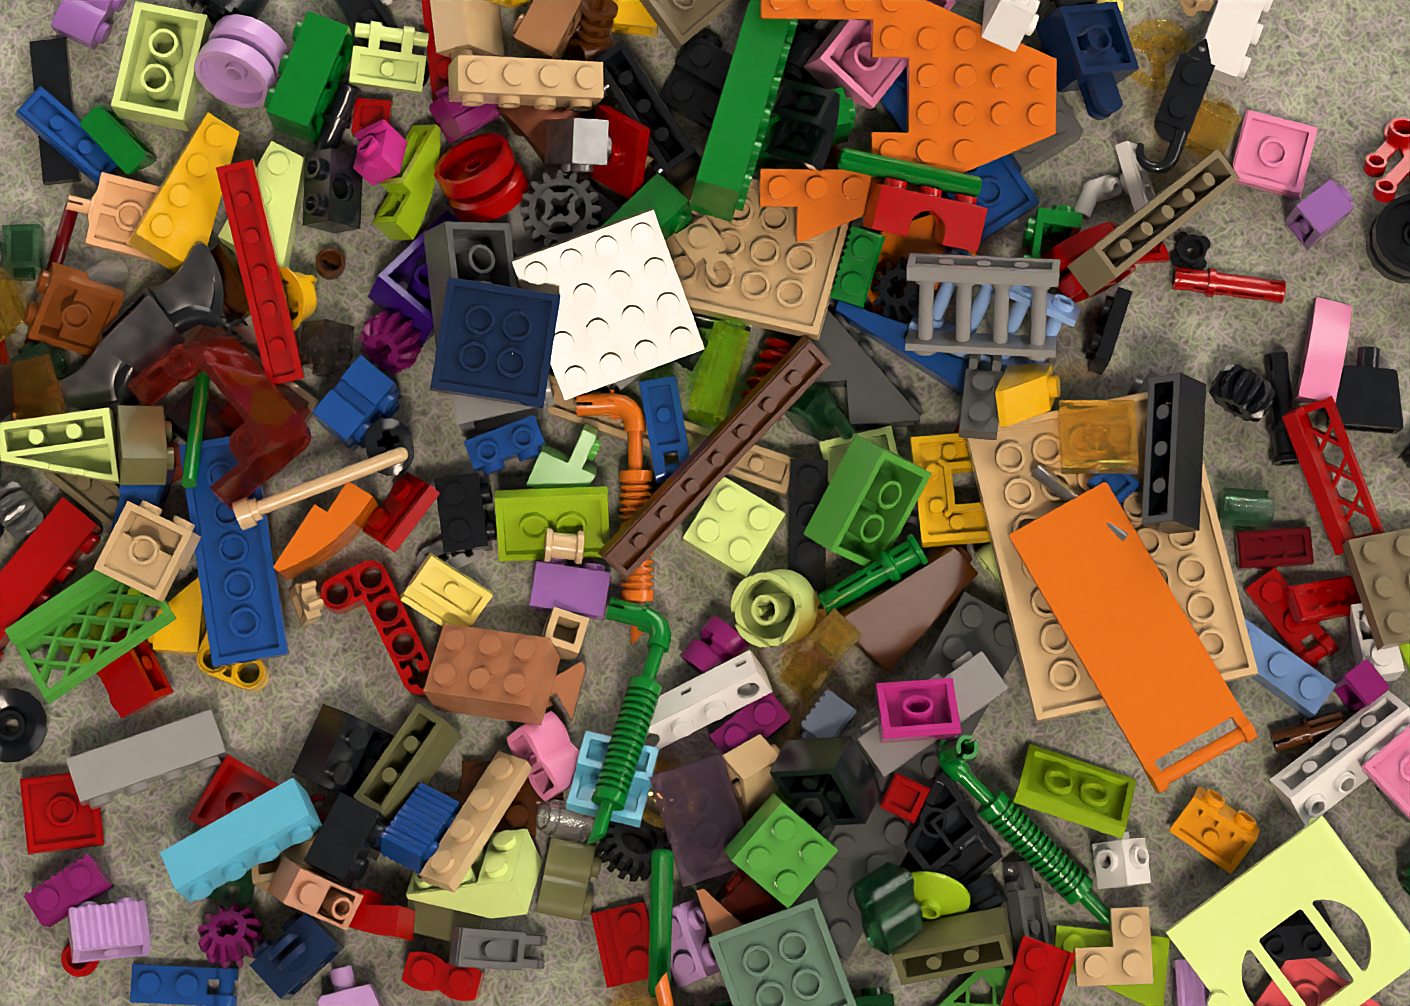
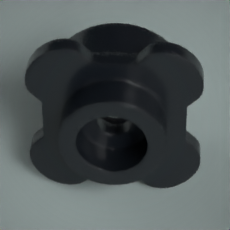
M1187 232L1178 233L1174 239L1177 245L1175 253L1171 255V263L1174 266L1181 267L1184 265L1196 270H1203L1207 265L1205 256L1211 246L1210 240L1206 236L1188 235ZM1189 248L1193 249L1194 254H1188L1187 250Z

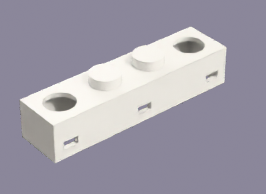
M749 650L660 695L647 736L651 735V737L644 741V745L661 749L772 693L766 670ZM746 661L745 664H743V665L737 667V665H739V664H741V663H743V662ZM691 689L690 692H688V693L682 695V693H684V692H686V691H688V690Z

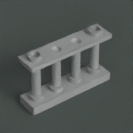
M910 253L907 263V281H915L919 284L918 330H908L905 351H914L915 354L922 356L944 352L1026 356L1027 359L1033 361H1043L1048 359V357L1056 358L1057 337L1046 336L1047 290L1051 287L1059 286L1060 260ZM938 282H951L957 286L955 332L933 331L934 285ZM975 284H991L994 288L993 334L970 333L972 286ZM1013 285L1029 286L1032 289L1031 335L1008 334L1009 289Z

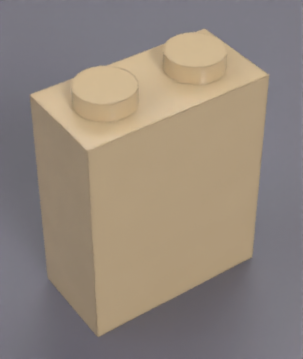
M430 0L436 53L451 58V61L457 55L505 57L498 4L487 0Z

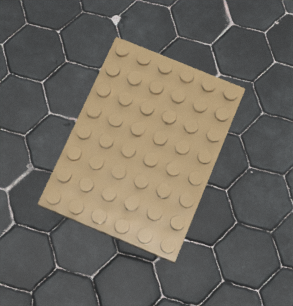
M1148 392L1046 412L1007 427H1000L998 422L997 440L965 438L1035 723L1107 708L1009 540V535L1012 532L1066 503L1031 476L1039 464L1043 465L1081 495L1090 490L1086 485L1088 480L1116 457L1141 483L1140 487L1120 505L1225 682L1258 674L1204 462L1202 466L1200 530L1166 534L1142 525Z

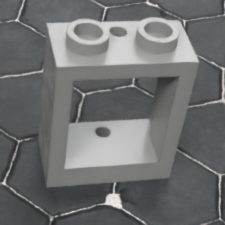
M549 378L543 408L451 394L457 423L463 437L495 430L531 415H534L536 420L550 417L548 407L554 405Z

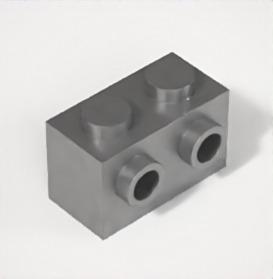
M583 118L547 119L545 164L558 165L557 172L562 170V172L571 173L593 172L594 165H607V158L610 156L612 149L611 138L608 136L609 120Z

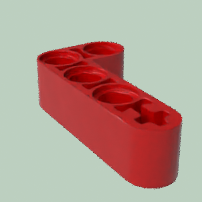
M368 560L326 580L320 588V598L327 609L335 614H344L365 604L403 685L415 697H427L423 692L424 688H420L417 684L411 685V682L415 680L412 668L407 665L402 669V665L416 662L419 670L424 675L429 674L432 662L384 566L377 561ZM372 570L379 571L382 574V580L377 587L366 588L363 586V577L367 572ZM336 587H345L348 591L346 601L339 605L330 603V592ZM388 603L396 605L398 607V614L395 619L389 622L379 619V610L383 605ZM401 637H410L414 640V648L407 655L395 653V643ZM420 656L423 657V660L416 661Z

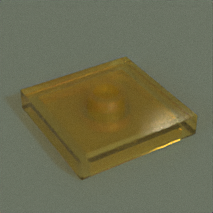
M1059 400L1058 422L1061 474H1137L1139 467L1134 400Z

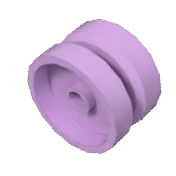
M239 14L226 15L219 19L209 34L208 42L203 45L196 57L194 70L197 79L203 87L217 99L232 106L254 108L259 107L265 102L269 89L274 87L276 80L280 77L278 68L281 59L285 53H289L285 42L279 34L267 24L249 16Z

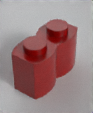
M411 952L408 954L401 980L417 990L428 992L440 991L451 999L470 1002L478 1000L485 973L479 968L449 965V962L447 963L444 959L431 953Z

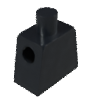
M1359 347L1357 366L1345 365L1342 368L1335 404L1345 430L1397 434L1403 429L1398 373L1395 369L1379 368V348ZM1329 415L1326 423V429H1328L1331 422Z

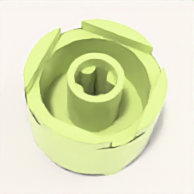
M776 569L756 573L743 579L733 593L731 612H734L737 623L734 625L738 633L747 642L758 647H775L797 642L805 637L814 626L820 603L817 597L818 592L813 589L806 578L792 570Z

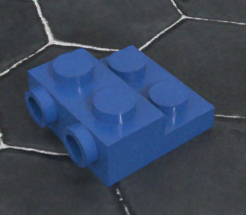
M534 415L464 441L475 473L483 470L484 475H489L506 468L504 462L512 458L518 457L520 462L532 459L540 455L539 448L545 446Z

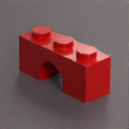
M887 177L884 184L872 182L862 226L908 236L912 219L918 213L928 211L935 220L933 242L978 252L988 208L976 205L978 198L956 193L954 200L941 197L943 190L922 185L919 192L906 190L908 182Z

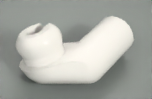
M1105 175L1087 181L1083 186L1074 212L1083 213L1082 218L1090 219L1097 202L1108 200L1121 194L1123 187L1120 179L1111 175Z

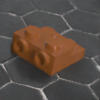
M52 262L49 271L43 269L40 271L35 290L40 292L36 302H28L23 322L28 323V338L91 356L97 344H99L98 335L117 317L124 300V290L89 280L88 272Z

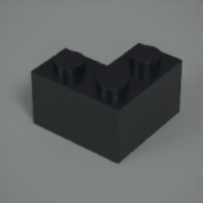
M851 736L786 740L770 770V774L785 800L818 798L833 825L866 824L882 792Z
M340 792L304 861L311 868L351 887L355 880L359 881L365 874L369 864L367 857L377 861L381 853V837L383 832L386 831L387 826L390 825V822L381 812Z

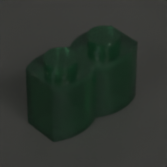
M891 862L885 863L853 886L854 898L862 914V927L866 939L872 948L886 955L891 954L923 931L921 919L923 913L920 906L914 901V879L907 869Z

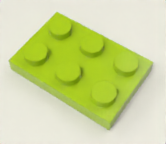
M607 486L495 490L499 562L543 560L546 528H552L555 533L577 534L578 531H584L583 558H602L598 552L610 540Z
M1029 743L1013 802L1122 839L1127 828L1137 780Z

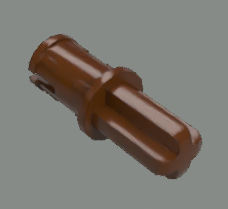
M1337 711L1310 720L1303 717L1299 723L1269 730L1271 739L1276 741L1273 742L1274 750L1277 754L1280 751L1308 744L1310 747L1314 746L1315 741L1322 740L1343 724L1345 718L1341 712Z

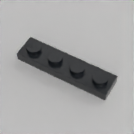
M790 459L788 570L801 574L808 580L814 590L822 593L825 591L826 548L803 533L827 490L828 460ZM821 602L819 603L818 609H824Z

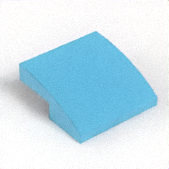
M585 731L566 810L596 816L599 806L591 801V797L596 787L600 769L603 766L602 763L605 759L611 736ZM644 745L642 748L643 750L633 781L631 782L632 785L629 789L625 807L622 811H613L610 821L640 828L659 748Z

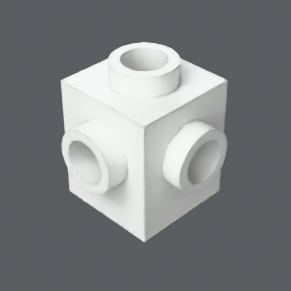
M1125 832L1122 839L1107 834V842L1092 844L1093 864L1096 870L1098 889L1151 883L1149 854L1145 838L1130 839L1129 832Z

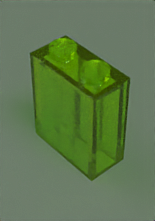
M727 319L724 320L723 324L714 322L689 401L688 419L718 427L728 416L750 347L751 332L745 330V325Z

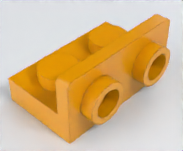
M1198 786L1189 802L1170 826L1169 832L1232 874L1257 841L1260 828L1251 815L1242 810L1237 812L1225 804V799L1218 792L1210 788L1205 790Z

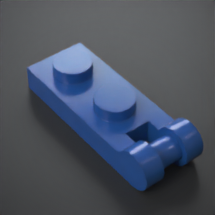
M676 376L639 382L657 485L663 484L690 456ZM678 452L679 463L665 465L663 455Z
M132 964L130 1002L237 1006V996H233L234 980H238L239 969L227 968L226 970L225 968ZM209 979L219 980L218 995L208 994Z

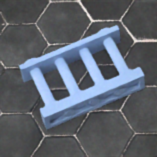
M946 246L942 255L973 256L967 250L956 247L952 249ZM942 282L934 298L933 331L955 332L956 326L946 322L942 317L956 288L951 282ZM981 284L972 304L970 333H977L976 331L992 299L994 288L991 284ZM1013 285L1009 289V298L1015 300L1008 317V334L1016 335L1028 308H1032V289L1029 286ZM1047 292L1046 315L1049 318L1046 322V336L1056 337L1062 323L1074 327L1082 308L1076 306L1075 302L1067 296L1060 294L1054 296ZM913 317L908 330H918V318ZM949 353L969 362L970 354ZM981 354L978 367L983 370L992 371V355ZM1002 355L1001 372L1004 374L1008 365L1044 363L1045 360L1033 361L1022 356Z

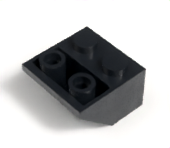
M323 704L292 773L335 793L340 794L341 792L353 798L395 736L347 712Z

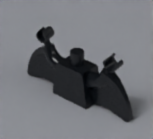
M197 241L190 249L178 271L169 280L153 289V292L147 286L98 335L99 344H97L88 360L77 370L49 386L50 395L60 402L82 411L110 408L113 413L118 412V406H136L139 404L135 393V386L142 374L149 378L162 366L174 379H177L188 369L190 362L178 352L186 342L183 334L186 331L199 325L214 329L220 326L230 338L241 340L243 337L231 329L236 323H242L246 326L248 324L237 313H230L225 317L221 315L224 303L222 278L218 266L205 243Z

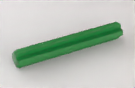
M849 148L841 150L838 156V168L883 179L887 177L908 182L907 184L920 187L922 185L948 193H958L971 197H977L981 192L982 179L978 176Z
M664 848L653 850L651 856L648 992L652 997H656L654 988L666 972L669 985L671 984L674 854L670 849Z

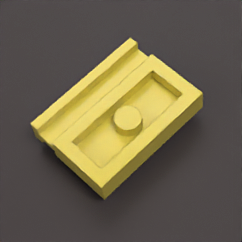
M429 553L410 580L404 593L402 592L399 597L402 602L442 627L444 624L470 627V625L474 624L493 594L470 577L434 554Z

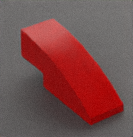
M353 889L364 897L349 925L350 928L390 939L413 941L415 910L401 906L382 905L383 894L367 889Z

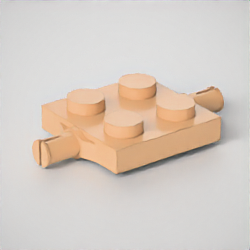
M102 172L97 191L91 200L69 194L66 210L87 214L88 230L84 243L85 246L157 263L127 244V241L159 190V186Z

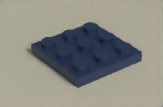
M448 277L430 391L543 408L561 295Z

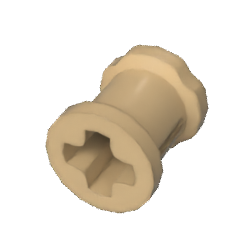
M546 528L544 562H550L553 558L574 560L575 564H582L584 531H578L577 534L555 533L552 528Z

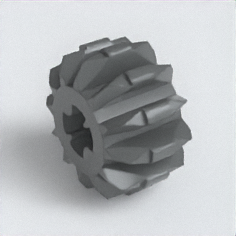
M7 476L2 481L0 480V524L14 538L23 540L37 529L46 515L39 502L18 478Z

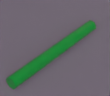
M207 363L198 364L196 369L181 482L185 488H194L197 485L212 367Z

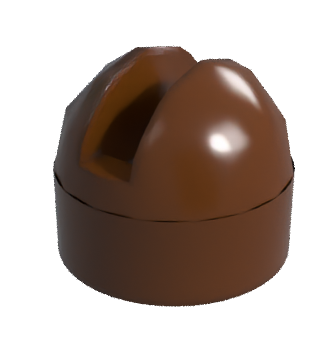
M335 248L321 250L316 256V271L323 279H337L343 274L345 269L344 255ZM322 262H324V263H326L327 265H329L331 268L336 269V270H335V271H332V270L326 268L325 266H323V265H321V264H322Z

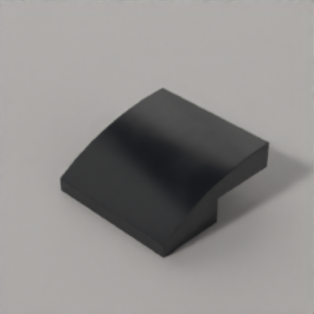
M788 79L772 110V113L781 118L765 152L776 159L822 171L836 132L840 94L832 90Z

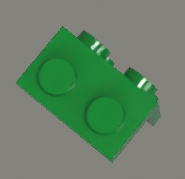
M1053 205L1052 209L1038 207L1035 217H1028L1027 225L1024 228L1022 247L1028 248V254L1023 253L1022 258L1039 259L1042 239L1063 242L1078 234L1081 229L1083 213H1076L1073 207L1066 205Z

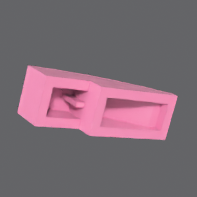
M1319 297L1315 298L1293 401L1308 404L1332 395L1334 402H1336L1352 313L1351 305Z

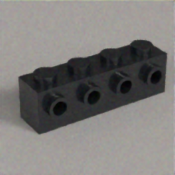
M624 40L594 59L593 61L603 62L604 91L609 97L614 94L620 102L615 106L616 110L650 129L648 150L650 149L655 157L650 162L655 171L663 178H669L676 187H679L698 174L702 161L701 156Z
M1182 373L1149 377L1142 525L1166 534L1200 530L1206 384Z

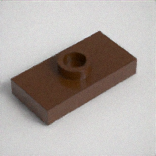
M218 244L210 252L222 278L224 289L222 312L225 316L230 313H237L245 320L251 314L239 265L227 247Z

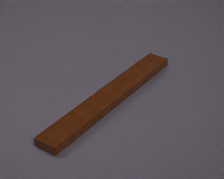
M803 336L604 545L598 554L622 578L627 580L832 363L809 338Z

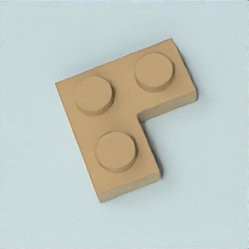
M1149 907L1110 908L1111 947L1073 948L1074 953H1076L1074 959L1076 987L1153 984Z

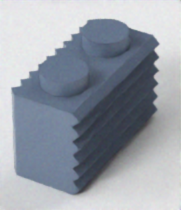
M824 690L818 702L814 704L809 714L805 716L804 721L800 723V739L839 737L854 718L856 710L831 690Z

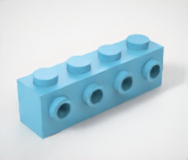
M291 778L161 851L160 855L174 889L191 903L194 900L208 897L214 889L228 881L240 879L246 874V871L258 864L272 861L280 852L290 846L309 840L315 832L321 829L322 824L308 792L294 778Z

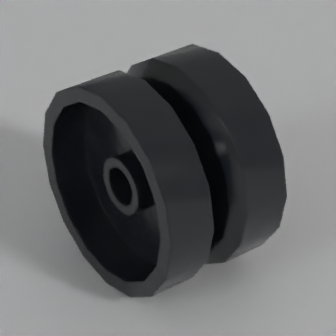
M1410 194L1393 199L1373 220L1366 236V253L1372 266L1384 278L1397 283H1410V240L1408 239L1410 238Z

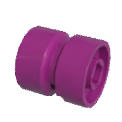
M712 615L700 630L702 636L700 640L692 639L682 651L680 657L701 675L745 653L750 644L730 625L719 617Z

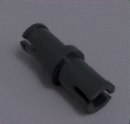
M339 82V87L330 109L323 114L322 118L325 122L317 143L313 148L314 151L329 148L337 150L345 129H350L352 121L349 119L361 89L345 82Z

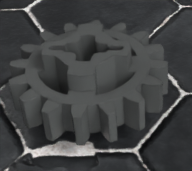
M558 170L556 179L551 180L550 176L544 173V183L542 185L535 181L530 183L534 193L533 195L529 193L523 194V201L529 206L520 208L521 216L529 218L523 223L525 231L534 229L531 235L534 243L543 238L545 248L553 243L555 244L588 232L589 228L596 229L599 227V222L592 218L593 216L601 215V207L592 205L599 198L597 192L587 193L590 188L588 180L578 184L577 173L573 172L569 179H564L562 170ZM567 189L566 192H553L552 190ZM582 201L586 207L583 221L576 214V210L580 207ZM540 202L542 207L545 208V213L538 222L536 208ZM557 206L563 209L567 206L568 215L558 214L555 217L554 207ZM556 230L569 231V233L565 234H555L554 232Z

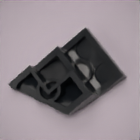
M941 771L933 783L904 846L919 871L936 872L949 876L966 887L1002 858L1003 855L985 833L983 825L964 802L965 798L946 773Z

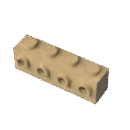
M457 55L448 65L449 102H462L464 106L498 104L501 108H516L520 105L534 106L535 109L539 110L569 107L572 111L583 112L592 110L604 98L603 62Z

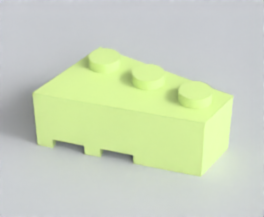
M271 141L256 170L279 266L290 269V259L296 237L295 232L304 194L305 159ZM227 219L218 238L222 245L236 252Z
M101 408L1 422L0 461L9 465L120 484L113 411L110 408Z

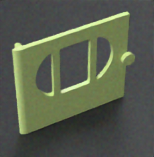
M1323 815L1317 819L1311 818L1306 827L1165 931L1211 994L1207 999L1208 1006H1254L1248 998L1242 982V963L1247 950L1252 951L1292 1006H1306L1259 942L1261 937L1298 910L1304 912L1352 977L1351 982L1318 1006H1360L1410 969V933ZM1314 900H1332L1342 903L1351 908L1361 918L1367 929L1370 942L1369 958L1365 969L1359 968L1313 906Z

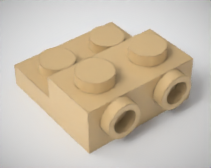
M142 500L140 506L127 501L93 569L163 602L179 569L185 571L201 536L192 532L195 528L194 524L178 516H174L172 522L161 517L160 515L163 510L153 504Z

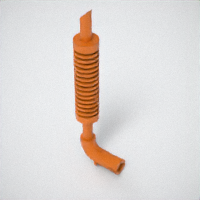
M610 389V393L581 394L576 396L577 404L592 405L576 406L577 417L610 416L611 419H622L624 432L628 433V470L619 471V482L623 483L622 486H619V490H623V493H619V497L623 498V500L619 501V505H623V508H619V512L623 513V515L619 516V520H623V523H619V525L623 527L649 497L653 495V493H649V490L653 489V486L649 485V482H652V470H643L642 432H646L644 412L636 401L626 395L614 393V389ZM651 553L627 580L620 576V579L624 580V583H620V587H624V590L620 591L621 600L645 605V602L654 601V590H650V587L654 586V583L650 582V579H654V575H650V572L654 571V568L650 567V564H654V560H650L654 553ZM631 625L630 645L632 646L644 632L638 631V627Z

